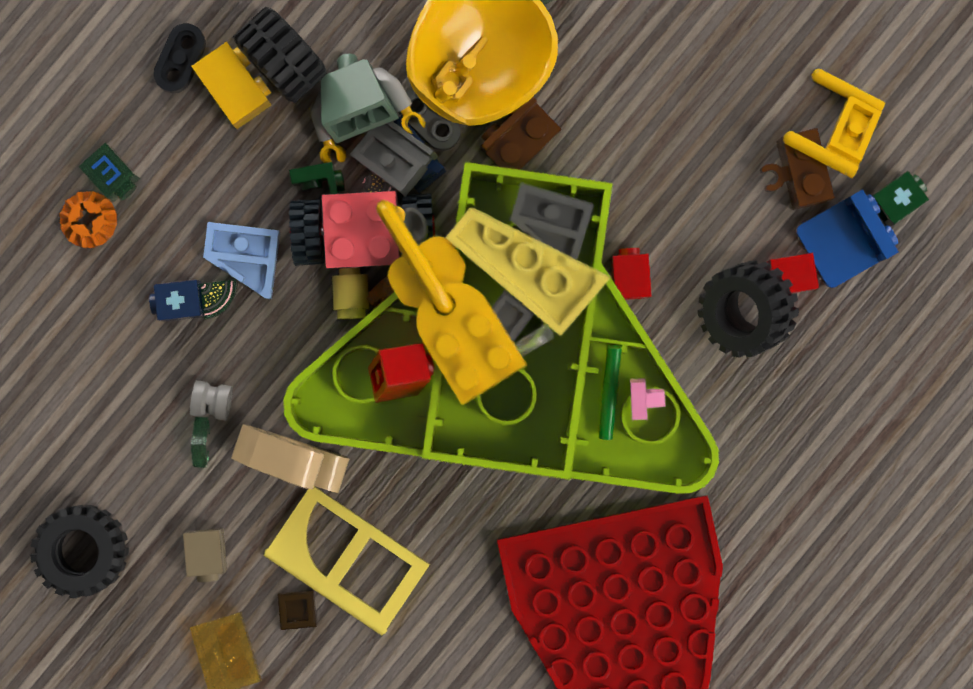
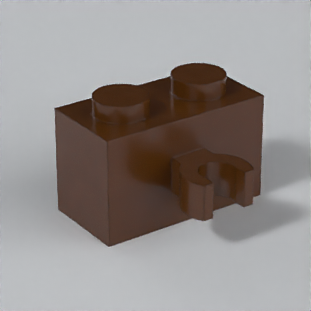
M818 128L797 133L822 146ZM784 136L777 140L776 143L782 167L771 163L760 169V173L773 172L776 175L775 184L765 186V192H774L786 183L793 210L826 203L834 199L827 165L786 145L783 142Z

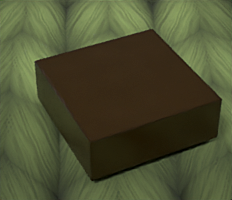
M314 590L277 594L281 630L317 627Z

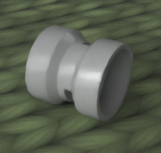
M196 380L191 396L190 415L203 417L205 414L213 415L215 419L227 421L231 409L233 386L221 384L218 387H213L208 382Z

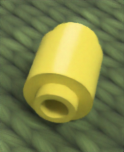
M360 268L339 269V275L332 276L333 310L337 311V319L365 318L366 309H369L368 275L361 274Z

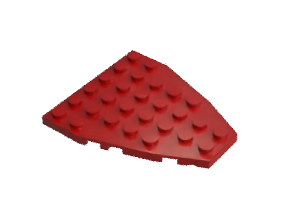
M708 495L497 539L511 610L557 689L709 688L723 563Z

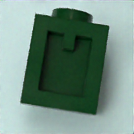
M332 162L289 170L292 185H301L302 191L322 188V181L327 180L330 194H339V191L345 190L342 170H335Z

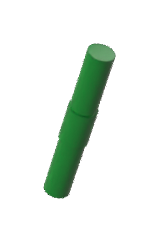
M618 345L607 346L598 436L603 440L613 439L622 347Z

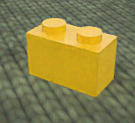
M226 41L191 67L232 125L239 129L271 106L266 97L272 92L260 75L254 79L246 69L251 64L248 58L238 47L233 50Z

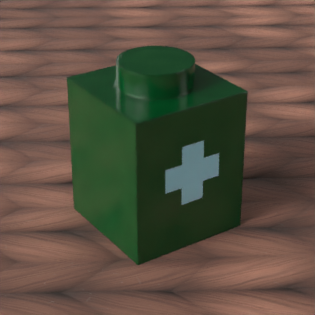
M909 171L899 175L872 195L880 208L878 216L885 226L889 225L890 227L929 200L925 194L928 190L924 182L918 175L914 174L912 176Z

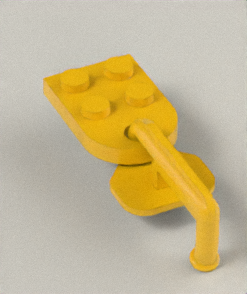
M387 200L380 201L376 206V211L403 254L389 268V283L404 305L419 308L417 313L419 335L461 405L468 403L527 366V363L486 297L477 289L463 283L466 264L455 245L447 238L441 236L429 238L420 245H417L404 223V210Z

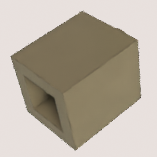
M224 528L195 530L183 533L187 577L197 576V582L219 580L218 574H223L227 571Z

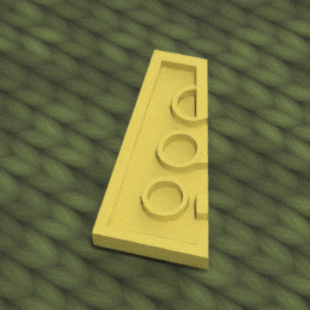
M470 208L446 237L560 336L611 278L474 208Z

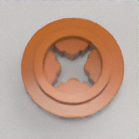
M94 191L77 192L76 195L65 200V205L59 213L60 229L68 241L83 248H95L103 245L112 237L117 226V214L113 204L108 198ZM82 206L90 214L99 215L102 213L101 216L92 221L93 233L84 224L74 225L79 219L83 218L82 211L84 210Z

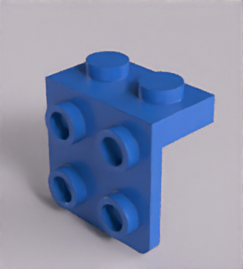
M863 189L796 228V235L807 254L813 253L816 269L825 285L829 288L837 287L878 262L899 253L895 246L899 242L894 231L889 225L884 227L877 215L880 213L878 203L871 194L866 195Z

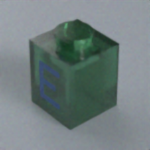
M106 142L78 166L106 198L113 202L118 198L122 201L129 197L136 190L137 186L135 183L140 179L114 148Z

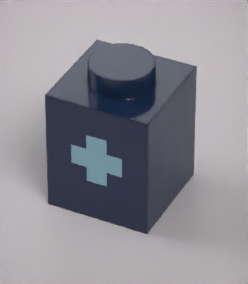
M190 280L154 284V293L149 294L152 315L157 314V320L162 322L206 317L202 282Z

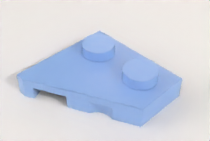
M208 222L203 258L264 298L272 299L280 231Z

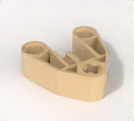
M242 424L231 459L250 468L308 489H313L316 486L339 493L350 460L345 456L246 424Z

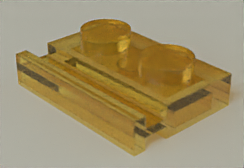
M241 611L190 627L208 689H238L262 680Z

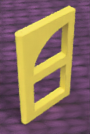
M315 486L313 489L307 490L263 555L381 636L387 632L388 626L430 565ZM317 502L358 529L328 576L322 573L315 565L307 543L308 523ZM370 538L411 565V568L381 612L339 585Z

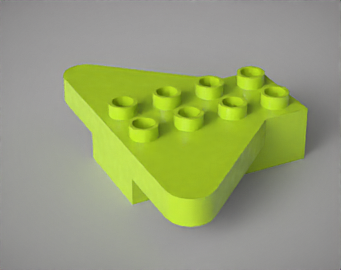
M468 162L464 163L456 225L470 208H474L526 234L510 220L521 183L593 203V209L577 260L609 276L601 262L613 183ZM456 247L466 264L463 278L464 284L480 291L486 297L491 307H493L504 290L512 295ZM611 278L561 336L534 314L514 340V344L527 363V366L464 405H461L434 359V375H431V380L417 396L375 403L368 366L379 350L420 343L424 344L417 328L419 308L404 305L395 292L302 371L288 386L283 399L284 415L289 426L303 438L315 442L419 456L423 459L569 480L572 478L676 494L693 493L705 487L715 476L719 464L718 446L712 434ZM424 344L425 353H430ZM618 345L622 347L613 439L603 440L598 436L607 346ZM645 378L646 389H664L665 407L647 408V419L632 420L630 379Z

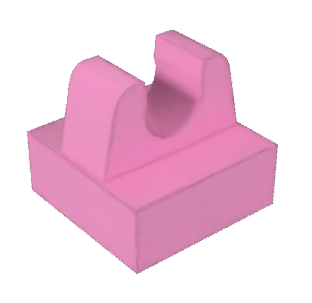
M645 378L630 379L632 420L647 419V408L665 407L664 389H646Z

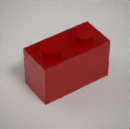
M423 343L379 350L368 366L375 403L417 396L431 380V375H434V364L431 354L425 353Z

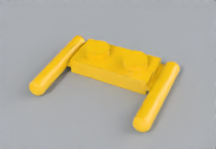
M818 68L813 71L812 80L847 99L826 148L793 131L785 133L783 142L830 168L853 178L863 159L886 102Z

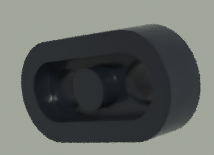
M183 23L174 27L170 32L154 68L155 82L165 92L179 93L190 84L195 73L191 66L201 59L206 47L205 37L198 27L190 23ZM186 38L194 39V45L190 49L182 47V42ZM178 70L180 73L179 79L174 82L169 81V72Z

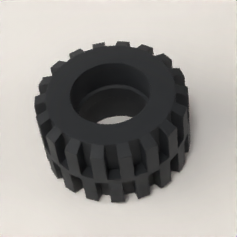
M265 6L233 36L236 46L273 87L290 102L296 103L327 75L325 65L315 52L271 8Z
M757 261L742 262L712 276L711 281L706 282L703 287L706 293L701 294L698 303L703 305V308L698 310V318L704 319V324L701 325L703 332L708 331L711 336L708 340L712 345L719 343V350L725 354L732 351V357L740 358L745 355L748 358L779 345V343L785 341L790 336L788 332L794 330L797 324L792 319L799 316V308L794 307V302L798 301L797 293L791 294L789 287L793 286L789 279L784 281L781 278L783 272L780 269L776 268L771 271V264L766 262L760 264ZM740 292L747 294L755 302L759 314L757 326L747 322L741 315L738 306Z
M77 505L58 510L59 512L48 516L45 519L46 522L39 525L35 531L38 533V536L32 539L31 547H35V553L30 555L31 562H36L38 567L34 572L37 577L42 575L45 579L42 584L47 589L53 587L56 589L55 594L60 596L67 594L70 595V598H79L81 596L88 597L94 595L114 583L120 577L118 574L124 570L127 564L124 562L125 556L129 555V547H125L124 542L128 540L126 532L122 533L119 527L122 525L118 519L113 520L110 517L111 513L106 510H98L97 506ZM73 530H83L89 533L97 543L99 551L98 560L94 568L89 571H76L63 558V541L66 535Z

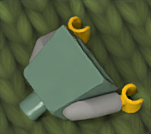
M354 54L341 55L337 59L338 70L328 73L321 79V91L318 93L311 109V117L318 140L324 144L320 151V159L323 163L332 162L330 153L333 149L339 162L346 160L345 149L340 145H335L334 141L339 143L399 119L397 112L402 113V127L410 134H413V132L408 127V122L412 117H417L423 128H425L426 124L422 115L412 111L410 107L412 102L396 77L383 68H373L368 60L362 59L358 61L357 56Z

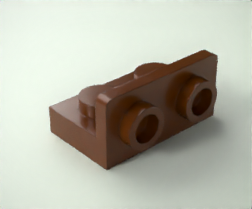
M534 97L508 114L510 118L501 126L494 123L481 136L485 141L481 145V150L497 167L523 169L561 132L562 129L537 104V100Z

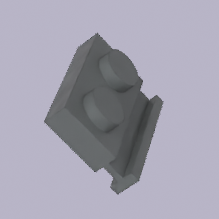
M393 121L369 130L350 154L354 160L404 197L408 195L428 170L427 166L432 159L435 161L438 158L432 149Z

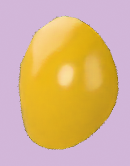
M427 0L418 16L408 45L406 58L407 77L414 92L421 101L441 117L467 126L483 125L512 113L528 102L543 87L556 63L558 35L553 19L541 0Z

